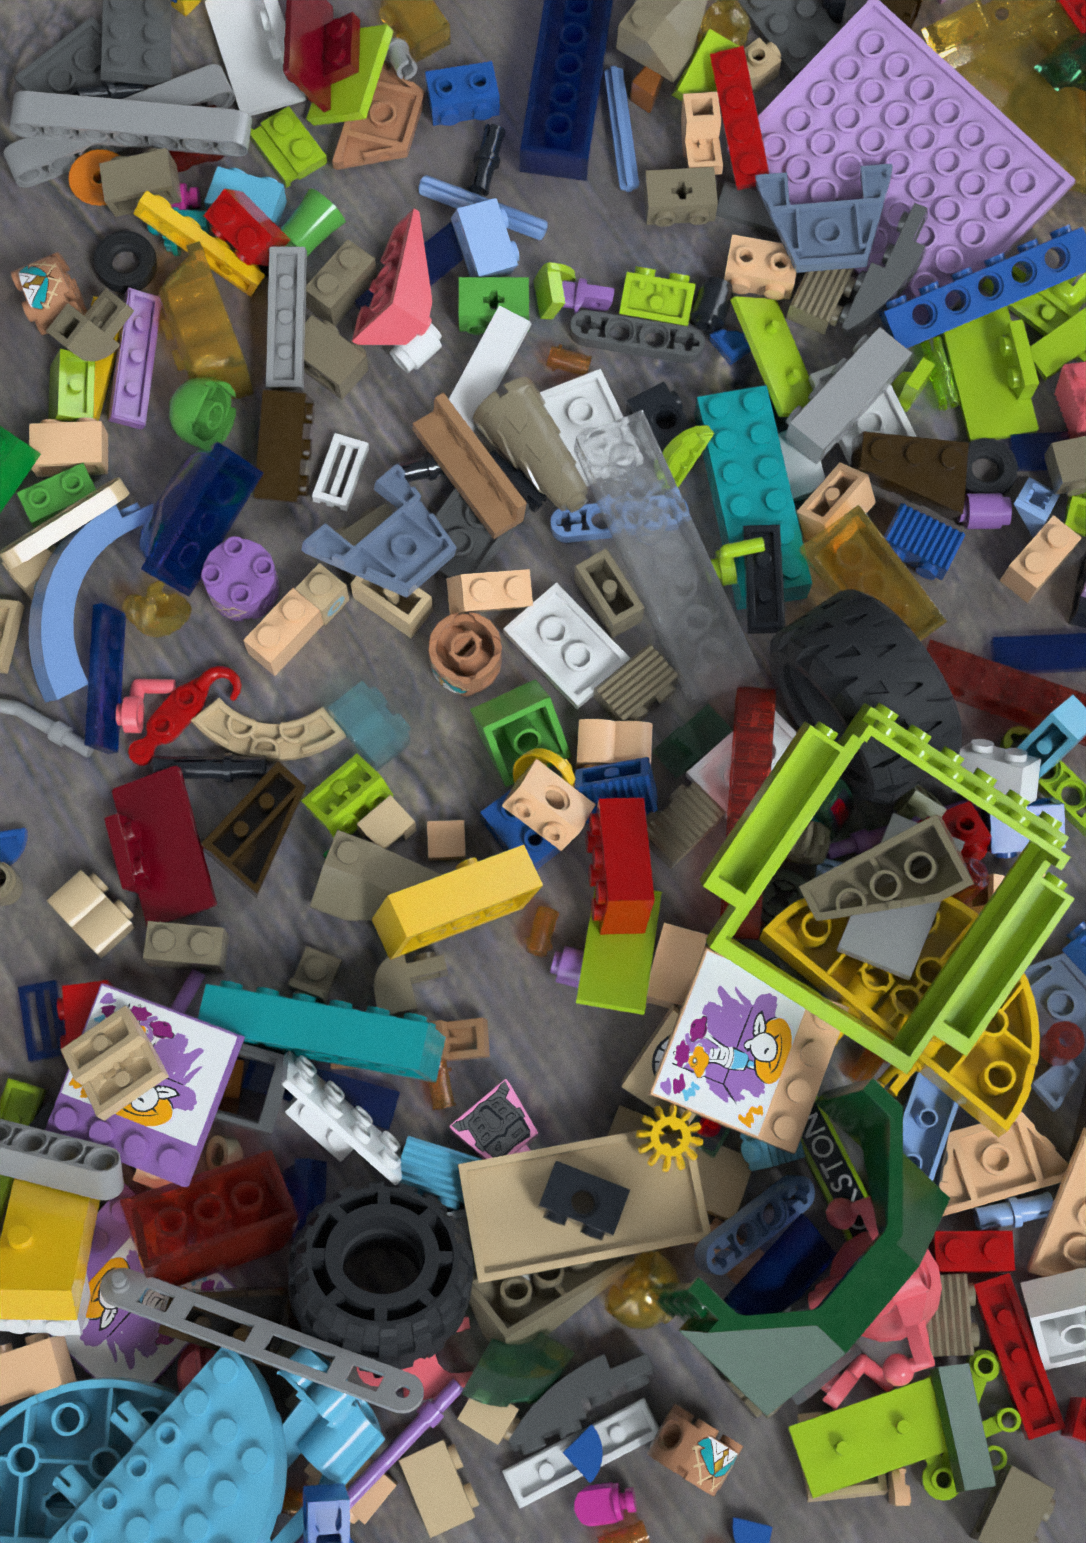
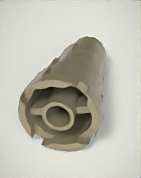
M520 377L504 384L503 386L508 392L499 396L495 390L484 399L474 412L472 417L473 423L494 447L499 448L515 468L519 467L537 490L545 494L561 511L569 510L570 513L579 510L588 501L586 498L588 488L575 466L577 462L559 436L561 431L544 406L546 404L545 400L528 377Z

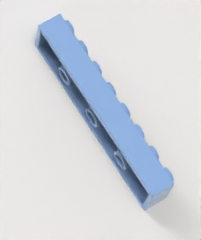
M915 1072L903 1107V1153L933 1181L958 1104L920 1072Z

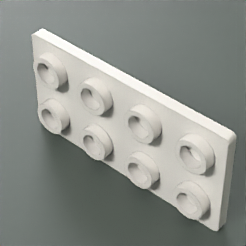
M278 0L205 1L206 10L240 111L253 116L306 100V95L294 83L288 81L283 72L285 21Z
M288 1051L283 1058L281 1083L295 1097L285 1106L284 1112L340 1162L355 1149L389 1181L397 1185L402 1180L400 1165L401 1146L398 1140L388 1131L382 1133L372 1124L373 1120L362 1107L356 1106L354 1108L344 1099L343 1091L334 1082L328 1081L326 1083L316 1074L315 1066L302 1055L297 1057L294 1053Z

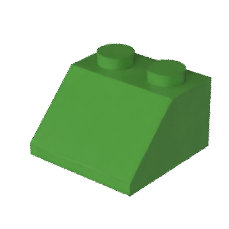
M536 679L470 709L480 738L505 787L514 784V764L529 750L541 748L557 753L564 759L572 757L551 698ZM547 763V766L550 767L553 766V764Z

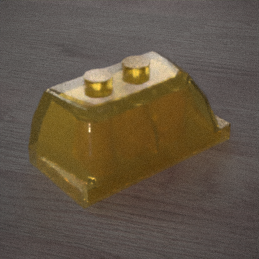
M198 241L186 245L189 256L169 273L158 291L160 303L166 317L160 323L166 340L174 339L177 349L171 351L178 372L185 369L188 379L204 376L229 383L236 395V398L231 396V399H241L253 395L254 392L245 359L201 243Z
M857 505L799 548L800 553L832 595L841 590L854 589L878 599L895 612L920 641H923L948 622L860 505Z

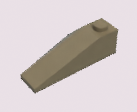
M637 0L618 25L616 49L674 83L692 58L708 0Z
M935 814L799 886L816 921L940 902L973 885L974 882L942 817Z
M337 830L324 862L310 908L344 921H372V917L388 895L441 876L442 874L374 843Z
M631 1255L485 1283H478L477 1272H474L469 1304L482 1334L503 1362L506 1363L539 1343L633 1267L635 1260Z

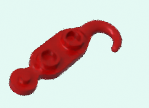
M226 666L210 667L198 678L177 687L149 718L146 727L147 735L143 739L131 743L128 749L131 761L139 766L148 765L155 756L157 746L161 744L166 745L176 740L191 723L192 718L201 712L210 686L217 679L226 678L231 682L233 689L230 700L235 701L242 687L238 674Z

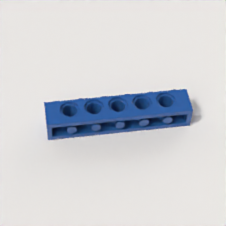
M1070 224L1050 232L1052 239L1039 245L1036 238L1017 246L1019 254L1006 259L1003 252L985 260L986 268L973 273L971 267L952 274L953 282L940 287L939 282L936 281L919 288L920 296L907 301L906 296L903 295L885 303L888 310L879 313L886 333L907 349L1085 273L1086 233L1084 228L1080 227L1072 230ZM1049 249L1056 251L1059 256V263L1055 269L1048 267L1045 263V254ZM1016 263L1023 265L1026 269V278L1022 283L1015 281L1011 274L1012 267ZM983 277L989 278L994 285L993 293L989 297L983 296L978 289L979 281ZM950 291L956 292L961 298V305L957 311H952L946 306L945 298ZM917 305L924 306L928 311V320L924 325H919L913 320L912 312Z

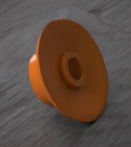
M97 149L86 152L78 157L69 171V185L74 195L87 204L107 205L104 201L102 183H97L101 180L99 163L110 161L112 158L120 155L110 150Z

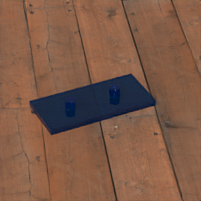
M801 1213L723 1301L736 1313L744 1316L780 1313L803 1295L829 1266L837 1254L809 1219Z

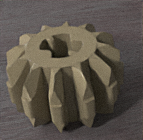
M811 820L785 860L797 863L798 865L806 864L809 866L824 863L830 848L831 830L821 822Z

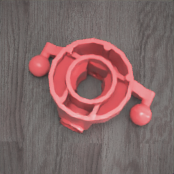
M871 1196L854 1202L841 1197L835 1198L829 1203L826 1209V1218L830 1225L841 1230L848 1229L855 1223L857 1216L861 1214L867 1231L858 1234L843 1244L833 1259L830 1276L815 1285V1290L810 1291L808 1294L810 1310L816 1308L877 1237L878 1229ZM928 1249L917 1270L861 1335L878 1342L898 1341L906 1337L908 1338L913 1358L899 1353L892 1354L887 1357L882 1367L883 1376L887 1382L894 1386H905L910 1383L915 1372L935 1366L926 1325L938 1310L942 1285L938 1265Z

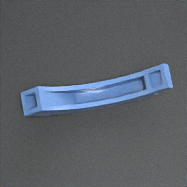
M138 502L121 510H118L116 505L112 506L68 534L47 561L34 591L28 627L32 668L45 702L58 700L89 684L80 665L74 640L73 619L79 588L93 561L110 543L123 534L159 517L153 504L140 508Z

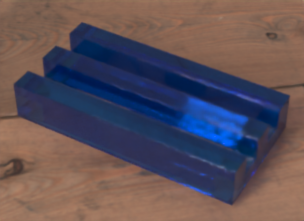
M50 980L18 987L28 1061L34 1063L42 1059L49 1060L58 1056L63 1057L60 1037L61 1035H66L64 1020L59 1019L57 1010V998L60 997L58 981ZM44 990H49L57 1048H52ZM34 992L43 1044L42 1051H37L29 993Z

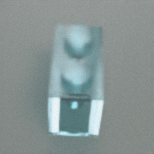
M362 680L331 704L328 710L330 716L345 732L346 737L371 766L378 771L411 745L408 734L411 728L399 713L393 716L384 706L388 703L386 698L375 686L369 689Z

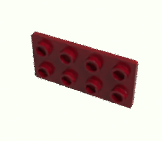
M286 0L283 72L288 81L294 83L311 103L317 105L325 113L331 110V85L359 72L360 19L353 11L340 18L333 19L334 9L327 0Z
M172 766L114 788L112 795L117 813L105 817L104 821L121 887L124 890L139 895L146 926L148 921L171 923L215 907L217 900L181 768Z

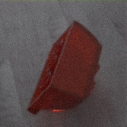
M272 1150L194 1175L189 1187L170 1183L120 1200V1207L145 1277L147 1279L153 1277L177 1287L279 1251L292 1237L298 1224L297 1211Z

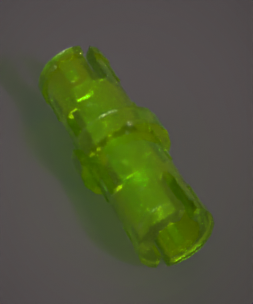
M933 337L932 346L934 352L932 351L929 339L921 342L920 348L924 358L935 364L928 382L933 385L939 411L948 410L946 396L948 397L951 409L959 406L961 402L952 379L954 375L953 366L948 365L942 338Z

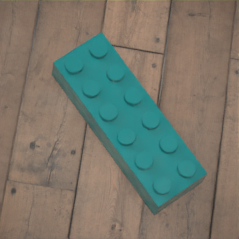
M767 385L697 397L694 410L695 423L697 426L708 425L714 432L702 455L722 545L743 541V526L780 525L784 602L807 598L813 583ZM744 556L734 557L737 583L731 586L737 610L746 609Z
M221 980L219 986L210 984L205 986L197 1019L245 1036L243 1044L283 1055L291 1051L297 1057L302 1055L310 1060L430 1082L437 1081L446 1037L435 1029V1024L427 1022L428 1018L425 1016L404 1013V1018L402 1019L391 1016L389 1010L373 1006H367L366 1012L352 1009L353 1004L339 1000H330L329 1005L315 1002V997L299 993H293L292 999L279 996V991L274 989L257 987L256 992L244 990L243 985L225 980Z

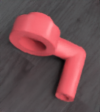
M135 679L132 682L129 696H125L123 703L117 704L116 722L118 726H122L124 733L142 732L144 725V694H171L176 689L175 679Z
M860 1354L850 1363L842 1375L838 1373L821 1388L826 1393L822 1401L833 1410H836L863 1373L886 1392L891 1391L895 1386L887 1382L883 1376L882 1367L867 1355Z

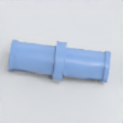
M1044 1192V1194L1021 1199L1012 1196L1006 1198L1003 1203L979 1208L975 1207L973 1208L975 1226L978 1231L1011 1225L1013 1228L1022 1227L1023 1222L1047 1217L1053 1204V1198L1049 1192Z

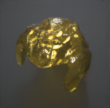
M717 0V2L713 3L703 15L701 24L702 34L698 32V42H700L703 34L708 29H711L733 43L743 46L747 41L751 24L738 0Z
M161 579L149 584L145 597L139 594H130L123 600L122 609L127 619L140 632L155 638L170 635L174 631L179 630L189 620L192 612L191 605L187 602V599L177 593L166 594L161 590L165 586L164 581Z

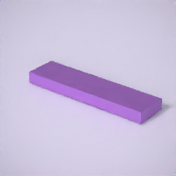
M128 288L125 292L124 302L135 311L120 329L118 341L120 346L117 349L108 421L142 430L146 426L162 297Z

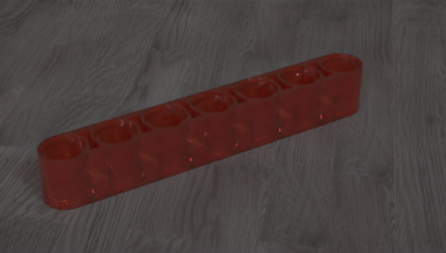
M740 685L737 687L725 840L771 772L776 690L772 688ZM763 892L733 937L758 940L761 927ZM722 898L720 907V917L730 904Z

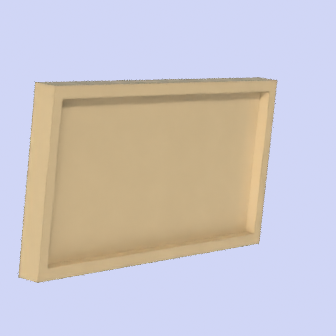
M667 1128L661 1130L664 1132V1135L659 1138L661 1144L669 1143L671 1148H676L677 1145L674 1142L679 1139L677 1132L670 1134ZM636 1131L458 1164L478 1283L700 1242L711 1233L697 1160L691 1161L682 1155L685 1169L681 1171L676 1168L673 1159L667 1173L662 1172L663 1159L658 1158L657 1162L650 1167L647 1165V1161L654 1153L650 1150L644 1154H639L637 1150L641 1145L648 1143V1140L636 1138ZM688 1146L694 1151V1146ZM555 1161L630 1189L616 1231L612 1237L604 1235L603 1240L600 1241L580 1233L582 1226L567 1220L566 1225L561 1226L543 1218L545 1211L538 1209V1205ZM577 1192L572 1196L571 1205L577 1213L587 1214L593 1208V1200L589 1194Z

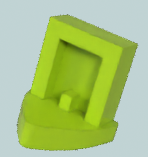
M549 262L544 264L535 276L533 283L540 319H554L564 306L563 280L576 281L575 271L571 267Z
M924 357L913 372H902L891 384L904 412H908L927 384L935 366L934 363Z

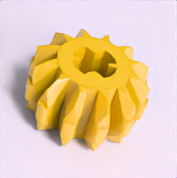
M675 1104L669 1106L668 1117H665L660 1106H656L653 1112L657 1122L646 1115L641 1119L643 1125L651 1131H636V1138L648 1140V1143L638 1147V1153L644 1154L650 1150L654 1153L647 1161V1165L650 1167L657 1162L658 1158L663 1159L662 1172L667 1173L669 1171L672 1159L679 1171L684 1170L685 1162L682 1155L691 1161H695L698 1157L696 1152L688 1146L699 1147L703 1145V1139L691 1137L690 1135L700 1130L701 1125L699 1122L693 1123L690 1126L686 1125L685 1122L692 1114L689 1110H686L680 1119L677 1118V1106ZM667 1128L670 1134L677 1132L679 1139L674 1142L677 1145L676 1148H671L669 1143L661 1144L659 1138L664 1135V1132L661 1130Z

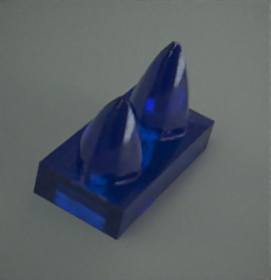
M298 1158L295 1159V1164L286 1168L276 1178L275 1181L285 1193L294 1196L293 1203L280 1207L268 1217L267 1221L273 1228L295 1238L297 1230L301 1231L306 1223L307 1215L318 1204L321 1205L324 1201L326 1202L327 1161Z

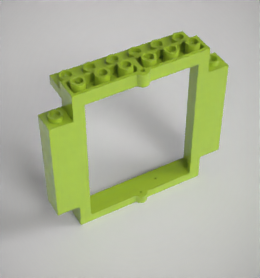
M878 702L876 707L873 708L864 703L838 743L834 741L838 733L818 721L815 727L804 721L699 878L703 887L730 903L706 938V942L709 948L908 1074L933 1036L941 1039L965 1056L968 1055L1075 898L1064 891L1068 884L1050 872H1047L1043 877L1051 864L1062 871L1071 858L1061 851L1069 837L1059 831L1063 824L1043 810L1039 816L1027 810L1026 808L1030 801L1009 789L1005 795L995 789L994 785L998 780L977 767L974 773H971L962 767L961 764L964 758L948 747L944 746L939 752L930 746L928 742L932 737L913 724L906 730L895 723L899 715ZM871 736L1030 840L893 1041L732 938L864 741L867 743Z

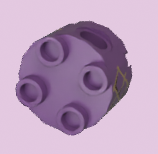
M230 537L209 553L203 565L201 576L212 606L226 618L233 621L260 618L273 607L278 598L279 580L271 555L260 544L240 537Z

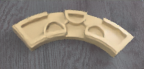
M218 698L191 720L192 724L205 737L221 748L243 757L266 756L267 761H289L309 757L334 746L346 738L345 732L323 706L317 711L297 720L281 722V724H266L256 722L254 719L239 714Z

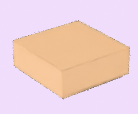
M464 820L427 821L429 861L466 859Z

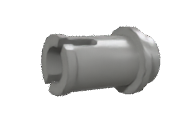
M396 37L391 38L385 60L392 64L400 79L404 76V79L408 80L416 74L417 64L410 56L409 46L405 40Z

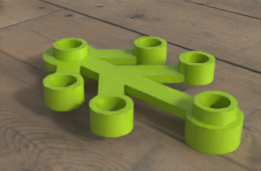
M976 1350L974 1355H969L966 1359V1363H969L978 1405L986 1383L995 1379L1000 1370L997 1356L988 1350ZM982 1358H986L991 1364L990 1371L986 1374L980 1372L978 1368V1362ZM928 1375L924 1378L926 1379L930 1377V1379L932 1380L931 1375ZM1004 1407L999 1409L995 1416L982 1421L985 1437L987 1438L1001 1431H1016L1021 1424L1020 1414L1013 1408ZM1005 1412H1010L1014 1417L1013 1425L1008 1428L1001 1421L1002 1415ZM989 1445V1452L996 1450L1000 1454V1461L997 1465L992 1466L993 1470L1003 1469L1007 1463L1006 1452L999 1446ZM948 1452L942 1453V1456L938 1454L925 1459L927 1465L922 1472V1485L925 1491L937 1500L944 1501L954 1498L958 1493H956ZM940 1472H946L949 1476V1483L943 1488L939 1487L936 1482V1477Z

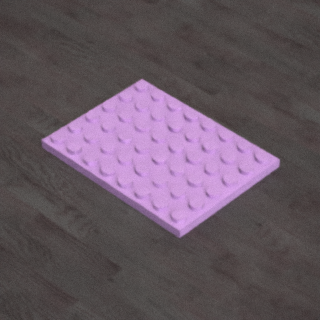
M868 0L758 116L769 173L787 172L790 205L862 199L861 166L892 164V177L867 267L854 268L858 275L862 270L867 272L871 262L885 268V264L881 263L888 245L890 243L896 244L900 232L896 231L903 212L907 211L910 213L914 203L927 207L928 218L917 239V243L925 245L926 255L916 274L900 295H905L907 301L920 296L918 289L936 281L939 282L940 287L953 282L952 274L971 267L973 273L986 268L985 260L1003 252L1006 255L1076 181L879 0ZM950 291L945 298L946 306L950 310L961 301L960 296L954 291ZM917 305L912 312L913 320L919 325H924L927 322L929 316L927 309L924 306Z

